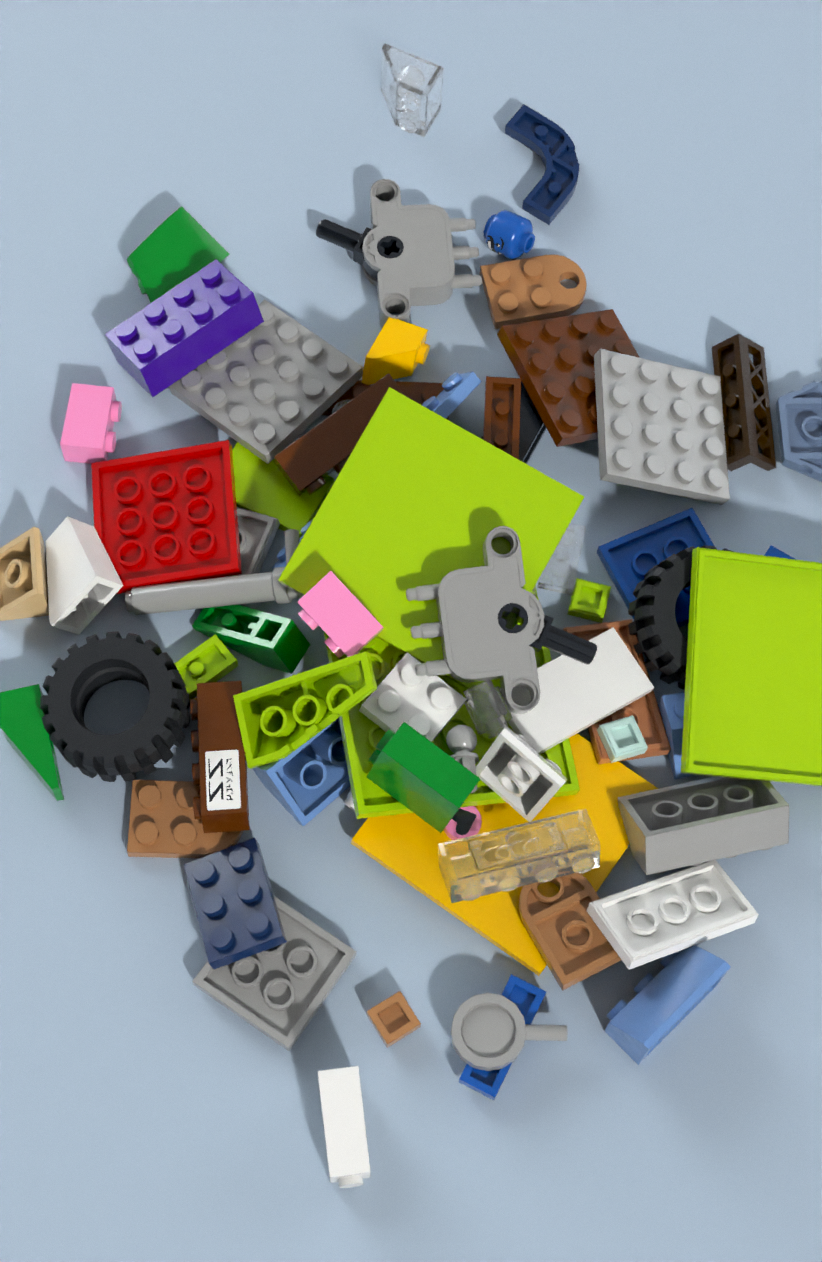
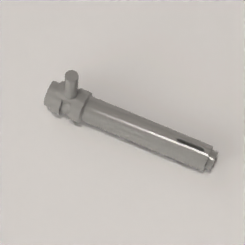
M296 529L285 531L286 565L299 545V530ZM277 567L273 569V572L132 587V590L125 593V604L128 612L143 615L276 601L278 604L291 603L296 598L301 599L303 595L278 582L285 567Z

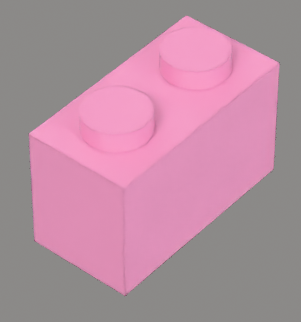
M72 383L60 442L65 461L91 464L106 461L108 454L114 453L116 432H113L114 422H120L122 403L116 400L114 387Z
M332 571L297 602L303 608L298 615L312 630L318 626L322 628L329 636L324 643L338 658L344 654L348 657L356 655L384 629Z

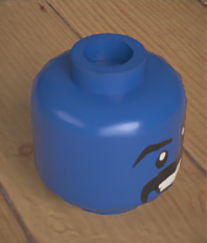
M508 210L492 215L484 227V238L488 248L509 259L514 260L521 257L524 253H528L535 242L531 221Z

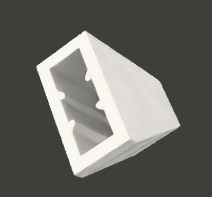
M67 516L46 540L49 622L53 627L79 635L122 588L123 583L94 526Z
M353 1066L318 1071L330 1183L338 1182L339 1188L363 1185L364 1178H370L371 1171L359 1067Z

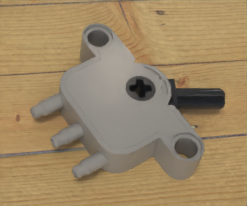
M390 179L377 180L371 186V229L366 227L363 234H360L326 219L321 220L317 226L316 236L352 251L353 261L362 265L365 277L371 284L377 286L381 329L389 317L410 323L411 306L442 304L451 297L455 288H472L473 286L482 285V277L480 275H454V260L478 257L479 250L478 247H453L451 232L475 229V220L466 218L449 219L448 213L437 205H401L400 188L395 181ZM390 313H399L400 315H391Z
M499 526L489 532L483 543L485 566L457 569L444 576L439 584L416 586L406 590L408 601L436 599L439 622L412 626L410 628L411 637L423 639L441 637L444 657L442 660L426 661L425 663L417 664L415 669L417 676L426 675L429 677L450 674L454 679L468 683L500 679L504 706L514 714H524L532 710L540 700L535 651L539 652L542 646L589 665L595 657L597 645L551 625L554 618L545 615L539 600L531 592L522 588L525 585V575L518 534L507 526ZM503 537L510 543L511 551L504 555L498 554L492 549L491 541L494 538ZM510 612L517 614L515 620L520 623V625H515L512 629L505 627L507 621L502 618V616L507 617ZM523 686L528 689L531 695L528 705L519 706L512 700L511 693L514 687Z

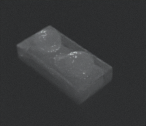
M569 524L539 577L537 588L572 595L586 526Z

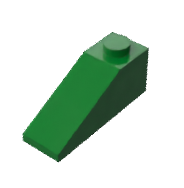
M240 605L203 608L192 625L196 631L209 638L216 634L225 646L263 666L290 674L294 672L310 647V643L292 619Z
M36 684L0 692V729H2L7 742L57 801L64 800L54 744L50 740V735L44 729L41 719L45 714L40 709V697L43 696L40 685Z

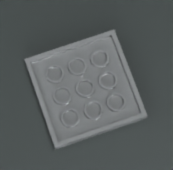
M263 300L258 305L264 320L263 323L173 383L169 388L174 396L265 463L269 464L274 459V456L284 450L363 376V367L280 309Z
M600 349L594 354L600 480L720 505L730 500L720 376L605 349Z

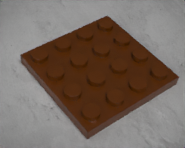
M610 309L502 326L497 336L556 447L598 439L594 354L600 349L639 357L614 310Z

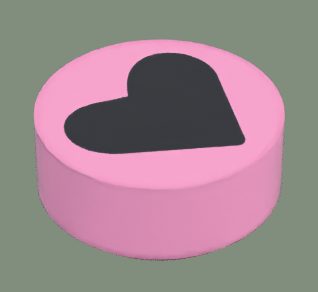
M475 806L460 807L444 828V832L451 840L464 843L473 840L481 828L482 818L480 812Z

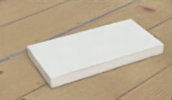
M614 627L589 640L597 645L595 657L589 665L561 655L537 668L540 700L529 712L524 714L510 712L504 706L501 688L492 694V699L515 734H521L526 737L538 754L565 741L647 695L654 689L653 684ZM523 686L513 688L511 693L512 700L519 706L528 705L531 700L528 689Z
M716 860L704 862L700 865L692 866L590 902L587 909L590 917L628 970L753 924L759 915Z

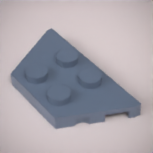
M813 381L804 385L799 391H791L778 397L775 405L782 466L822 482V381L818 383Z

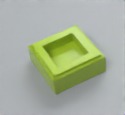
M576 578L567 615L602 623L611 586Z

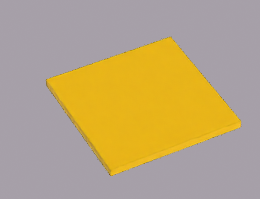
M577 733L569 738L580 787L576 795L552 797L530 823L507 802L475 806L481 814L482 824L478 835L474 839L557 819L569 850L477 871L467 842L460 843L451 840L444 830L440 833L415 813L367 818L352 838L351 844L540 976L547 964L524 927L519 914L520 893L525 882L534 873L542 869L565 867L583 875L597 893L629 846L618 805V797L658 788L619 761L597 764L592 743ZM556 821L469 842L479 870L566 849ZM549 826L547 829L554 844L543 850L538 834L533 830ZM528 831H530L531 838L523 845V850L525 852L532 851L533 849L526 848V845L531 842L537 845V849L527 854L513 853L512 847L527 839L516 840L509 844V838L516 834L529 835ZM500 838H502L504 843L496 850L495 857L498 859L505 857L498 855L499 850L502 849L507 850L509 856L498 861H487L484 858L485 852L498 846H491L481 850V845L487 841L501 842ZM543 882L537 887L538 892L544 897H553L559 892L558 887L552 882Z

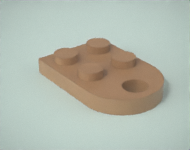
M542 255L480 266V276L482 277V284L494 329H500L504 325L569 316L578 310L585 297L587 283L584 272L578 264L564 256ZM564 279H571L577 283V286L568 289L563 287L560 282Z
M133 780L127 845L128 857L199 859L236 845L243 831L204 833L202 819H194L193 797L200 796V786H194L193 781Z
M548 867L534 873L525 882L520 893L519 914L524 927L563 991L621 961V958L587 912L589 903L600 899L590 882L583 875L572 869ZM543 882H552L558 887L559 892L553 897H544L538 892L537 887Z

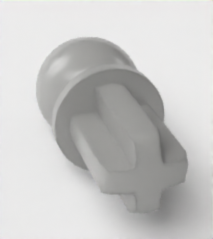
M467 725L454 726L450 729L446 738L448 748L454 753L451 757L476 775L475 764L479 762V756L472 752L477 744L476 733ZM477 785L475 786V788L472 790L471 793L476 792V790H477Z

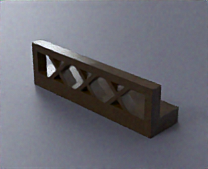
M736 334L712 347L714 375L721 378L727 468L733 471L752 463L770 471L776 468L764 347L740 334ZM749 354L752 355L753 363H752L751 359L749 358ZM758 444L762 449V454L758 453Z

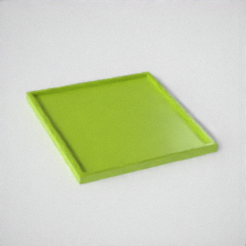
M389 387L279 577L278 582L304 596L323 577L332 571L383 626L384 629L376 635L377 638L404 653L408 652L422 663L442 660L444 657L441 637L412 638L410 629L412 626H420L424 623L439 622L436 599L408 601L406 590L416 586L439 584L444 576L457 569L485 566L483 543L487 535L496 527L507 526L518 534L525 575V585L522 588L532 592L583 501L584 496ZM497 537L491 541L492 549L496 553L504 555L511 551V546L507 539ZM510 612L507 617L502 616L507 621L505 627L508 629L512 628L517 614ZM445 674L448 678L473 692H476L481 681L471 683L460 682L450 674Z
M699 547L692 550L681 773L822 786V563Z

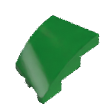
M181 206L161 223L126 260L132 273L138 279V286L142 295L147 294L150 303H152L214 260L223 263L229 256V253Z

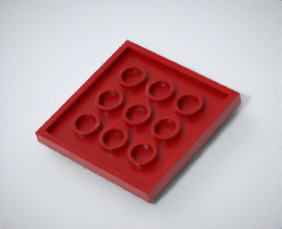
M229 440L91 463L94 527L123 583L122 588L116 594L126 593V591L132 590V587L242 574L233 453Z

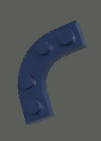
M523 104L506 124L505 134L532 149L541 157L545 166V173L538 184L523 200L522 209L550 225L571 199L577 185L579 163L575 153V145L569 135L558 124Z

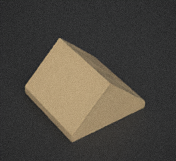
M32 527L0 548V621L49 616L46 547L39 528Z

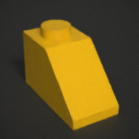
M389 317L366 355L361 383L367 385L374 384L388 373L393 379L412 376L418 363L423 365L428 356L430 345L425 344L428 329Z

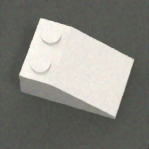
M510 728L503 729L476 766V776L529 823L568 780L556 763L549 759H544L533 749L531 742L521 734H515Z

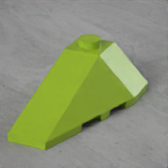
M364 651L233 695L248 768L253 769L286 758L377 690L369 652Z

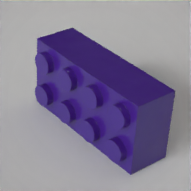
M214 260L104 335L117 362L154 397L263 323L264 320L254 293L218 260Z

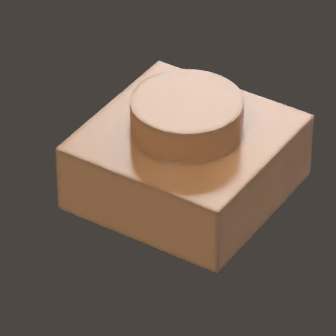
M400 991L366 1012V1015L387 1048L421 1027V1023Z

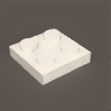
M407 652L379 684L377 690L361 705L359 711L385 732L389 729L396 732L402 723L405 722L429 741L433 742L463 706L466 698L438 676H417L415 666L421 663Z

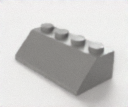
M715 776L618 797V805L632 855L646 875L661 874L668 870L686 866H697L704 862L721 858H733L739 854L757 850H768L775 846L789 843V804L769 781Z

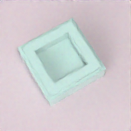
M633 715L601 724L597 729L611 763L644 754L648 749Z

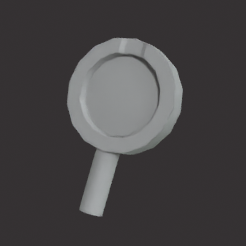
M493 993L474 995L463 1002L454 1014L450 1032L453 1048L460 1059L471 1067L484 1071L503 1069L515 1061L523 1049L525 1040L567 1041V1025L525 1024L524 1016L515 1003L502 995Z

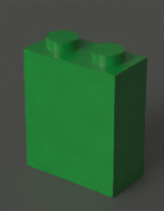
M405 722L402 723L396 732L389 729L376 745V750L368 760L373 766L367 778L440 833L480 781L478 776Z

